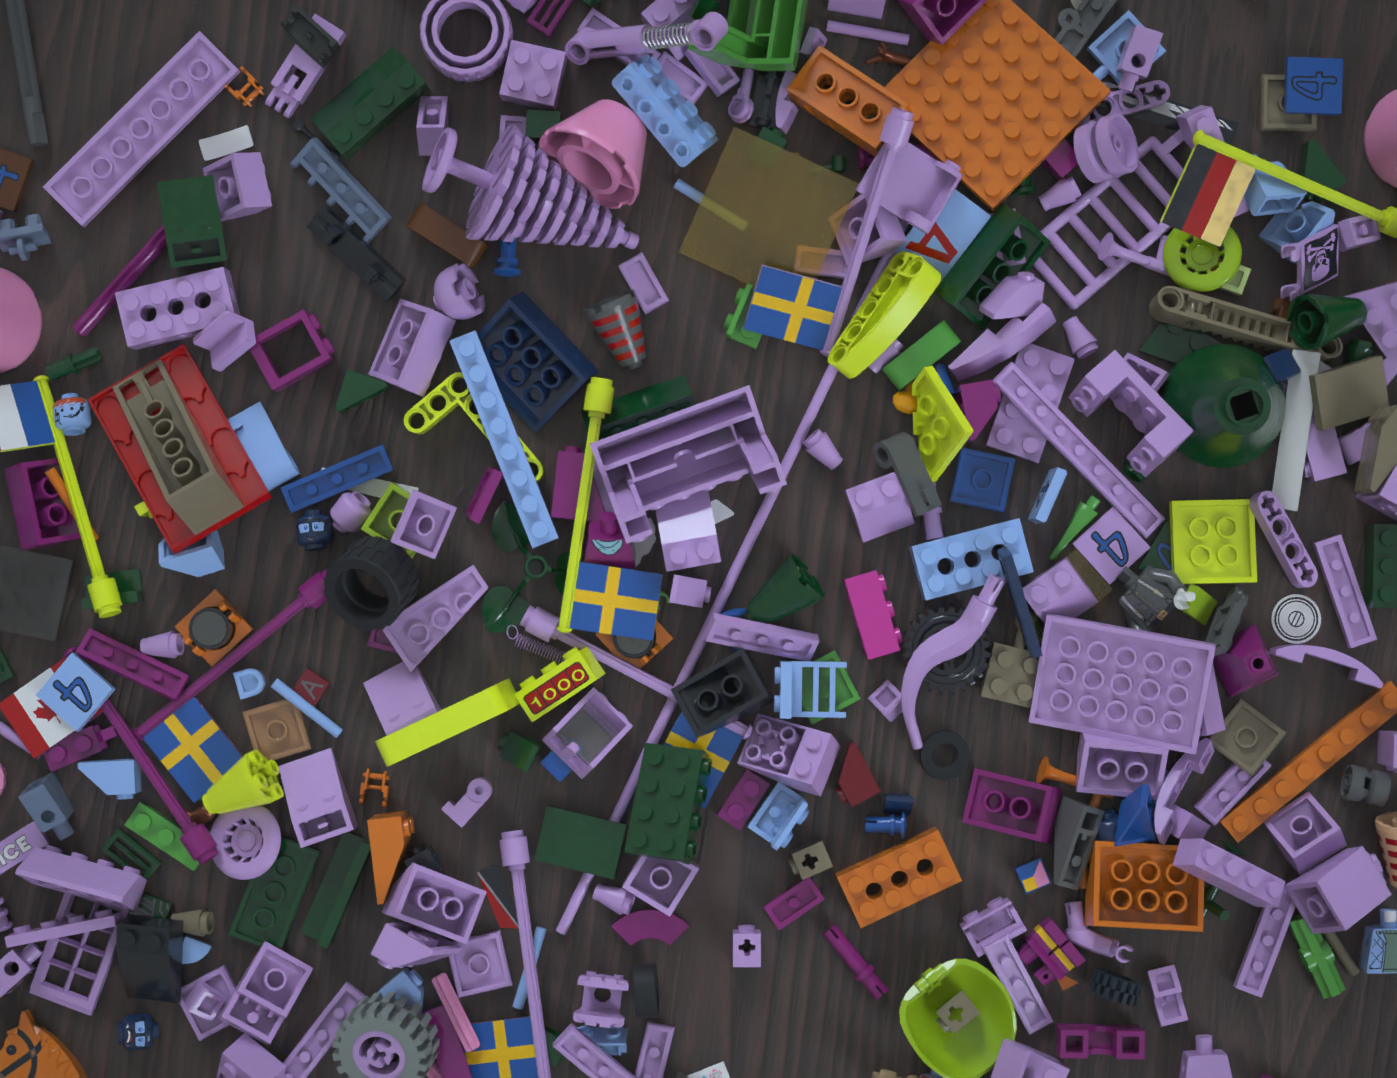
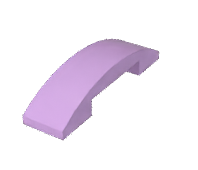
M1300 644L1277 646L1269 650L1271 655L1302 663L1304 655L1308 654L1351 668L1347 678L1349 680L1382 689L1383 682L1363 663L1336 650Z
M1208 738L1198 742L1196 755L1189 753L1182 755L1170 770L1161 787L1155 807L1154 825L1158 841L1165 845L1177 823L1175 814L1171 809L1190 773L1193 770L1203 774L1215 752L1212 741Z

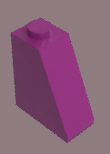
M565 446V451L558 450L551 511L552 518L575 520L585 453H581L582 448ZM594 475L586 520L589 522L600 521V515L605 512Z

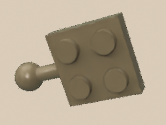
M1029 611L1035 628L1037 623L1036 617ZM1015 616L1014 623L1018 630L1014 647L992 642L989 649L992 657L987 658L986 663L989 664V668L984 669V677L982 678L978 695L1031 708L1039 657L1033 659L1028 651L1024 650V640L1017 617Z

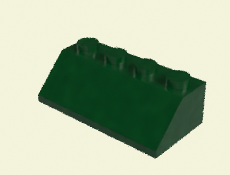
M392 47L310 119L341 155L348 160L430 88L413 66Z
M1001 203L935 289L934 293L980 329L984 330L992 318L980 312L979 305L1006 276H1015L1018 272L1023 271L1028 272L1051 241L1024 216ZM1018 225L1020 229L1021 238L1016 236L1014 233ZM998 252L1002 253L1003 260L996 256ZM1024 257L1026 258V263L1013 266L1005 262L1010 260L1020 261Z

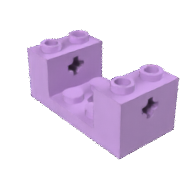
M1116 350L1086 374L1068 397L1072 401L1073 406L1079 412H1083L1086 417L1091 415L1110 398L1114 402L1115 407L1133 421L1135 428L1146 436L1126 458L1130 461L1133 469L1142 473L1144 477H1147L1167 459L1194 431Z

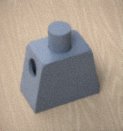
M53 771L30 783L18 796L41 832L44 833L53 829L59 840H63L74 833L73 828L68 822V818L74 812L73 807Z

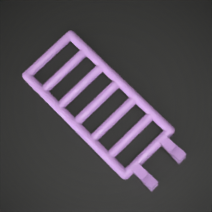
M1180 129L1163 144L1156 137L1151 136L1138 147L1139 161L1134 172L1165 207H1167L1171 196L1141 163L1140 159L1153 150L1179 180L1183 168L1170 152L1184 141ZM1114 175L1109 180L1093 185L1076 202L1072 203L1040 231L1051 241L1050 244L1087 285L1074 296L1041 257L1034 263L1033 266L1070 309L1075 310L1131 263V261L1123 258L1116 260L1113 256H1107L1102 261L1108 268L1095 278L1056 234L1060 228L1069 222L1098 256L1101 242L1077 216L1088 204L1092 206L1129 250L1140 254L1172 227L1162 222L1158 224L1120 181L1119 178L1121 176ZM1109 186L1113 188L1150 231L1138 242L1098 198Z

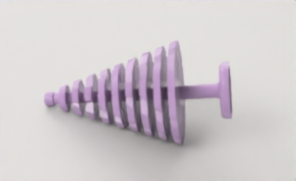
M509 125L500 136L484 169L453 157L458 139L457 132L454 129L445 128L437 141L425 171L422 190L428 193L435 192L441 185L446 173L477 185L473 195L475 198L470 205L465 227L468 228L465 232L468 240H478L483 236L484 240L494 241L498 240L501 236L503 242H513L515 238L520 237L518 240L520 242H532L535 239L538 240L537 244H548L553 239L554 245H565L570 240L571 245L580 246L588 239L589 247H599L605 239L607 240L605 248H616L619 243L629 249L637 247L639 235L631 231H625L623 229L625 223L619 217H616L611 224V218L613 217L611 211L606 206L598 210L600 207L599 199L594 195L587 197V189L580 183L574 185L573 176L567 171L561 174V166L554 160L549 161L548 155L540 147L535 152L534 142L528 136L520 138L522 132L516 125Z

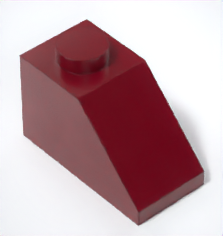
M849 742L837 778L840 787L836 788V791L843 804L849 802L850 806L853 807L878 794L881 790L855 742Z

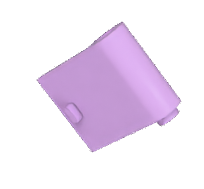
M908 142L906 148L900 147L899 152H896L880 206L918 230L928 234L963 177L959 172L961 167L948 159L945 163L937 161ZM883 145L856 188V191L867 198L870 197L885 149Z

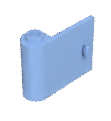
M261 402L228 419L269 491L300 474L295 461L284 448Z

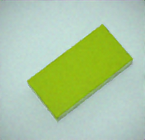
M1191 584L1186 592H1193L1196 596L1195 600L1187 602L1190 606L1189 609L1180 610L1197 623L1206 626L1218 601L1200 587Z

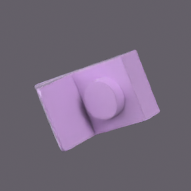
M1366 216L1348 218L1337 224L1339 225V250L1341 252L1382 239L1376 221Z

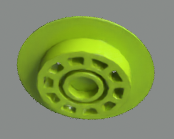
M1229 227L1221 244L1223 250L1219 251L1218 246L1174 228L1168 235L1163 247L1165 269L1175 283L1187 290L1207 292L1218 289L1228 283L1239 269L1242 259L1240 240L1236 232ZM1193 238L1194 241L1188 244L1187 241ZM1182 248L1186 249L1185 254L1181 253ZM1220 257H1224L1223 262H1218ZM1181 260H1186L1187 264L1183 265Z

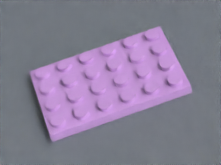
M1047 614L1041 645L1043 656L1039 657L1029 722L1196 755L1216 644L1056 614Z

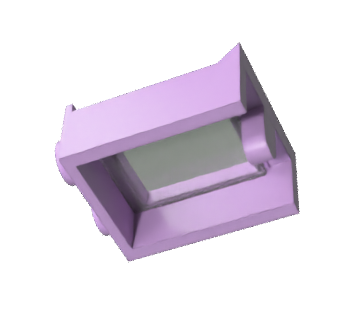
M593 687L542 741L583 779L633 725L623 713L617 711L608 702L604 694L598 692Z

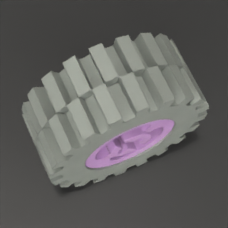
M381 992L374 993L370 999L368 996L364 997L353 1007L335 1033L337 1036L333 1040L332 1047L336 1048L332 1055L334 1061H341L337 1066L339 1074L346 1072L348 1075L346 1078H424L438 1055L439 1051H436V1049L440 1045L439 1038H434L438 1032L436 1024L431 1026L428 1024L432 1018L428 1012L422 1015L419 1012L422 1005L418 1002H415L413 1006L408 1004L407 1002L410 997L403 994L399 1000L395 999V992H387L384 998H382ZM377 1037L372 1045L368 1043V1038ZM397 1053L399 1055V1061L391 1062V1060Z

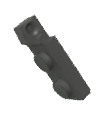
M1237 586L1229 589L1224 604L1217 608L1205 642L1216 644L1214 656L1226 653L1231 648L1233 635L1241 622L1240 616L1243 608L1247 605L1249 595Z

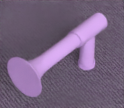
M1107 233L1100 243L1098 258L1099 260H1104L1107 256L1120 257L1169 276L1163 263V247L1168 236L1160 237L1157 255L1154 258L1118 245L1113 240V234Z

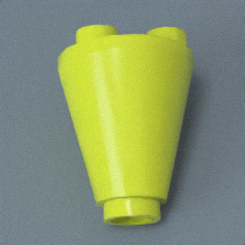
M257 749L245 754L202 796L206 810L210 814H222L270 804L282 798L284 793L277 777L280 773L277 763L273 759L268 761Z

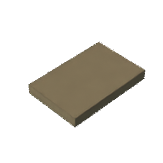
M1375 355L1309 375L1317 430H1326L1371 416L1378 408L1389 407L1382 356Z

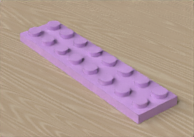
M199 31L43 188L81 226L86 227L225 88L224 85L226 83L229 84L240 71Z

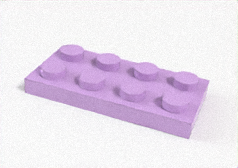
M1030 343L1017 352L1014 364L1058 408L1075 359ZM1002 395L985 446L1034 463H1039L1047 439Z

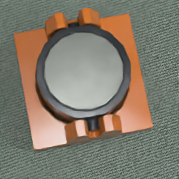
M214 589L175 626L183 635L184 643L190 645L193 648L192 651L196 655L202 656L211 667L220 662L254 630L218 589Z
M657 619L653 641L604 633L595 634L613 655L638 668L644 666L673 639Z

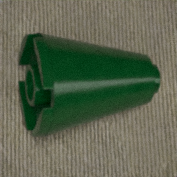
M1317 294L1297 296L1289 304L1286 315L1287 322L1291 321L1292 331H1289L1290 336L1295 344L1303 350L1318 349L1364 324L1367 318V307L1359 298Z
M791 554L789 557H786L747 604L749 609L747 615L751 621L771 624L820 602L825 597V593L816 577H811L806 571L808 567L795 554Z

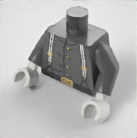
M1125 566L1115 578L1126 587L1119 602L1128 627L1132 629L1151 632L1175 606L1178 609H1189L1190 606L1187 602L1194 601L1196 597L1193 592H1186L1187 588L1174 571L1147 566L1138 576Z

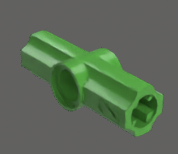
M1301 914L1292 917L1289 927L1300 948L1298 949L1300 959L1306 970L1311 973L1321 997L1326 999L1341 994L1346 989L1334 965L1335 957L1328 942L1322 938L1321 933L1312 934Z

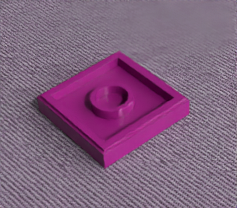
M491 467L486 468L465 512V516L478 524L480 523L503 475L502 472Z

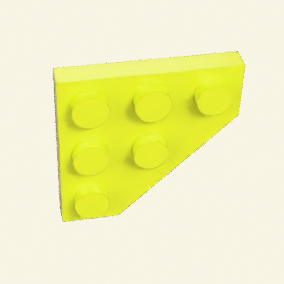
M928 366L922 369L912 384V396H916L917 412H913V434L918 435V451L931 481L936 482L974 430L934 367Z

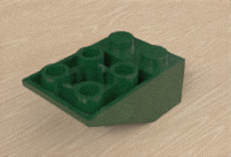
M213 175L157 182L170 267L176 268L227 261Z

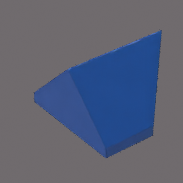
M1142 784L1120 802L1114 847L1156 840L1157 836L1154 825L1156 806L1149 784Z

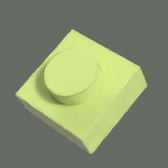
M1240 265L1234 277L1219 289L1237 296L1242 295L1251 269Z

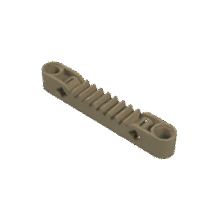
M1175 286L1163 287L1149 304L1151 316L1160 322L1189 330H1201L1203 333L1211 331L1214 336L1221 334L1224 339L1231 337L1234 342L1241 340L1244 345L1252 343L1255 348L1262 346L1265 351L1275 350V353L1283 349H1289L1291 353L1294 349L1303 350L1295 344L1290 336L1289 331H1292L1291 321L1287 322V319ZM1162 300L1167 301L1171 307H1167ZM1338 337L1322 346L1326 349L1327 353L1321 347L1303 351L1321 353L1320 361L1328 365L1341 354L1343 344Z

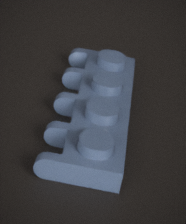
M317 137L312 138L290 163L294 169L301 164L312 175L307 183L312 187L318 182L331 195L326 201L328 206L331 207L337 202L349 215L345 223L351 226L356 222L366 233L363 240L367 243L392 218Z

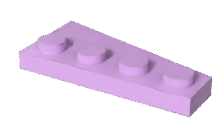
M474 565L406 608L390 626L382 629L410 672L419 665L489 588Z

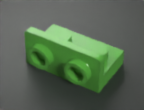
M747 283L745 289L739 288L734 300L738 307L734 315L728 314L723 329L727 330V338L756 350L762 334L743 329L755 290L752 287L753 285Z

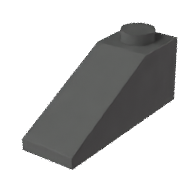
M1063 796L1054 829V884L1074 890L1079 889L1105 811L1085 802Z

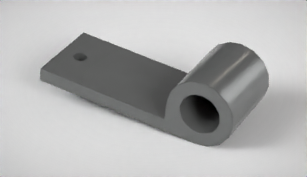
M900 432L874 445L873 456L876 463L884 469L893 466L915 517L942 505L913 437L908 433Z

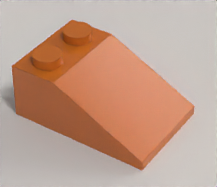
M408 810L375 814L367 820L377 905L383 904L387 900L391 887L396 882L411 840V834L415 833L414 819L408 816Z

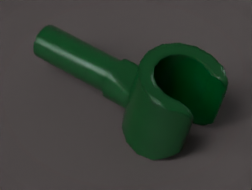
M834 155L832 156L831 165L809 168V175L823 172L843 173L846 170L847 159L845 156Z

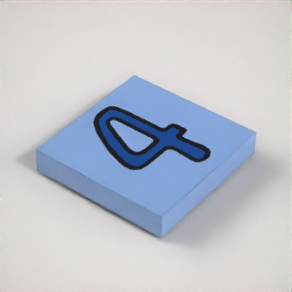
M1059 467L1049 469L1028 517L1029 521L1035 524L1047 521L1067 475L1066 470Z
M71 653L36 696L75 731H80L115 691V688L76 653Z

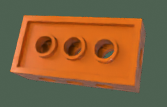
M820 45L786 89L791 102L874 157L884 143L879 138L887 113H891L892 107L911 112L908 102ZM826 86H831L829 89H823ZM853 100L851 104H845L847 101ZM870 115H877L873 119H866Z
M936 827L835 873L860 928L962 881ZM922 859L930 860V866L926 871L917 870V863ZM896 871L905 872V878L900 883H893L891 881V877ZM878 883L880 885L878 893L874 895L866 893V888L869 884Z

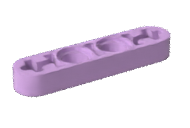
M1154 80L1136 85L1134 93L1124 90L1111 92L1104 100L1111 107L1108 115L1120 113L1122 116H1127L1159 107L1169 99L1170 88L1164 81ZM1154 87L1158 91H1163V95L1159 98L1160 101H1157L1156 97H1150L1145 100L1147 105H1143V95L1150 94ZM1126 94L1136 96L1137 106L1130 109L1125 107L1122 100L1123 96ZM1095 109L1091 113L1093 120H1090L1089 115L1081 124L1089 121H1098L1104 116L1099 115Z
M1271 491L1254 493L1250 499L1251 511L1289 581L1297 588L1313 586L1318 579V572L1278 497ZM1263 499L1267 500L1265 508H1262L1261 505L1264 502ZM1275 520L1279 521L1282 525V531L1279 535L1273 531ZM1288 544H1291L1295 549V555L1292 559L1286 555ZM1303 571L1306 572V575L1304 576V580H1302L1301 577H1300V576L1303 575Z

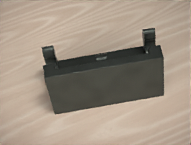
M296 4L291 9L292 16L287 21L285 19L282 20V32L324 69L342 48L330 34Z

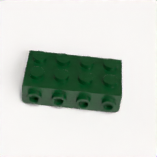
M645 743L624 850L625 853L679 861L690 865L691 859L695 858L697 853L695 837L696 832L700 830L702 825L700 810L702 803H705L707 798L706 778L712 771V760L704 750Z

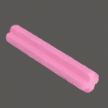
M441 973L432 979L433 986L464 1050L471 1052L480 1046L479 1039L447 974Z

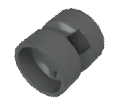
M1349 764L1342 776L1341 798L1360 802L1363 799L1365 804L1382 808L1389 797L1391 775L1388 772L1375 769L1368 772L1366 767Z

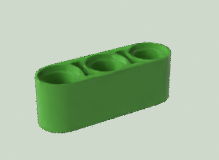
M943 320L886 365L882 371L900 391L914 380L924 367L933 365L962 341L947 322Z

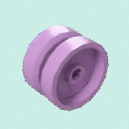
M1120 113L1101 117L1098 121L1080 124L1075 129L1074 151L1081 171L1091 182L1100 183L1111 179L1114 175L1122 176L1131 173L1137 168L1139 150L1136 136L1127 119Z

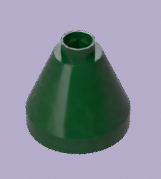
M1217 344L1193 350L1172 366L1168 372L1170 375L1160 388L1159 396L1194 430L1176 449L1178 453L1200 465L1229 468L1251 462L1272 445L1283 425L1286 401L1282 383L1275 381L1262 356L1242 346ZM1234 396H1237L1239 400V411L1236 417H1234L1230 405V399Z

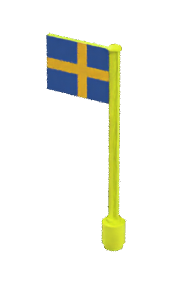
M591 377L590 383L587 384L583 408L584 411H588L590 422L560 621L556 629L561 633H569L572 629L653 641L663 574L580 562L595 467V457L590 443L599 440L601 421L605 418V414H611L615 389L612 387L613 380Z

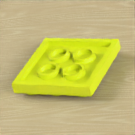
M1250 499L1169 502L1172 571L1177 574L1183 584L1257 582L1255 516L1250 508Z

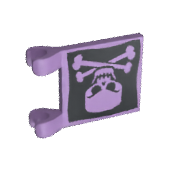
M1333 224L1298 243L1287 244L1281 247V258L1290 256V261H1297V283L1281 287L1282 299L1290 297L1291 302L1295 297L1301 296L1338 276L1339 225Z

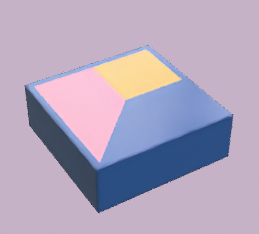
M1040 857L1014 867L1025 894L1052 884Z

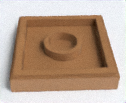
M287 699L242 712L253 750L257 749L268 761L312 749L302 711Z

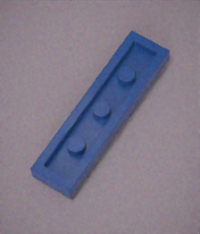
M384 444L280 488L290 512L293 513L394 470V467Z

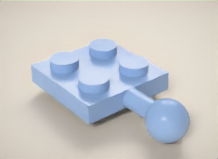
M1129 10L1086 49L1101 65L1093 73L1100 81L1109 74L1118 85L1120 83L1123 73L1116 71L1129 29L1135 25L1143 26ZM1159 44L1153 63L1166 52L1161 44ZM1133 56L1131 63L1134 67L1138 68L1140 62L1138 58Z

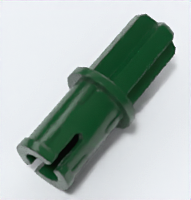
M92 347L74 355L69 353L64 359L46 364V373L52 381L71 373L79 374L80 370L100 363L102 355L97 347Z

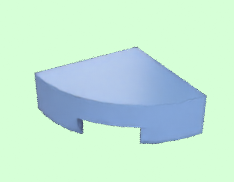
M186 935L183 941L182 964L199 961L209 953L213 944Z

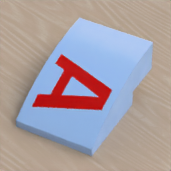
M955 189L930 232L926 234L913 227L906 236L907 241L896 249L895 255L901 251H906L923 257L941 273L942 281L991 216Z

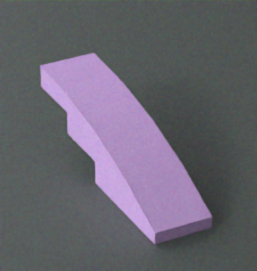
M1042 303L1024 321H1021L1018 317H1013L996 335L987 329L948 366L954 378L960 382L982 373L1010 358L1035 341L1056 323L1051 309Z

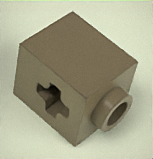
M821 838L791 850L793 858L788 860L794 875L800 873L802 880L833 867ZM809 853L811 857L816 856L817 858L813 860L814 865L802 864L805 860L804 855Z
M961 991L936 1011L940 1016L936 1021L946 1033L951 1030L955 1034L979 1015L980 1012L967 995ZM951 1007L955 1009L961 1007L963 1009L961 1013L963 1019L960 1022L957 1019L950 1020L949 1016L952 1014L950 1011Z

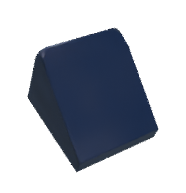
M1283 349L1263 358L1264 363L1276 382H1285L1301 372L1289 349Z
M886 793L884 794L883 813L902 816V812H905L906 816H909L913 808L914 798L909 794Z

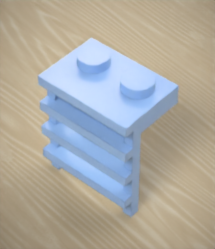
M780 661V667H775L774 684H779V695H774V712H779V717L783 719H791V717L846 718V712H835L836 668H847V662ZM802 667H813L812 711H802ZM819 667H829V712L818 711Z

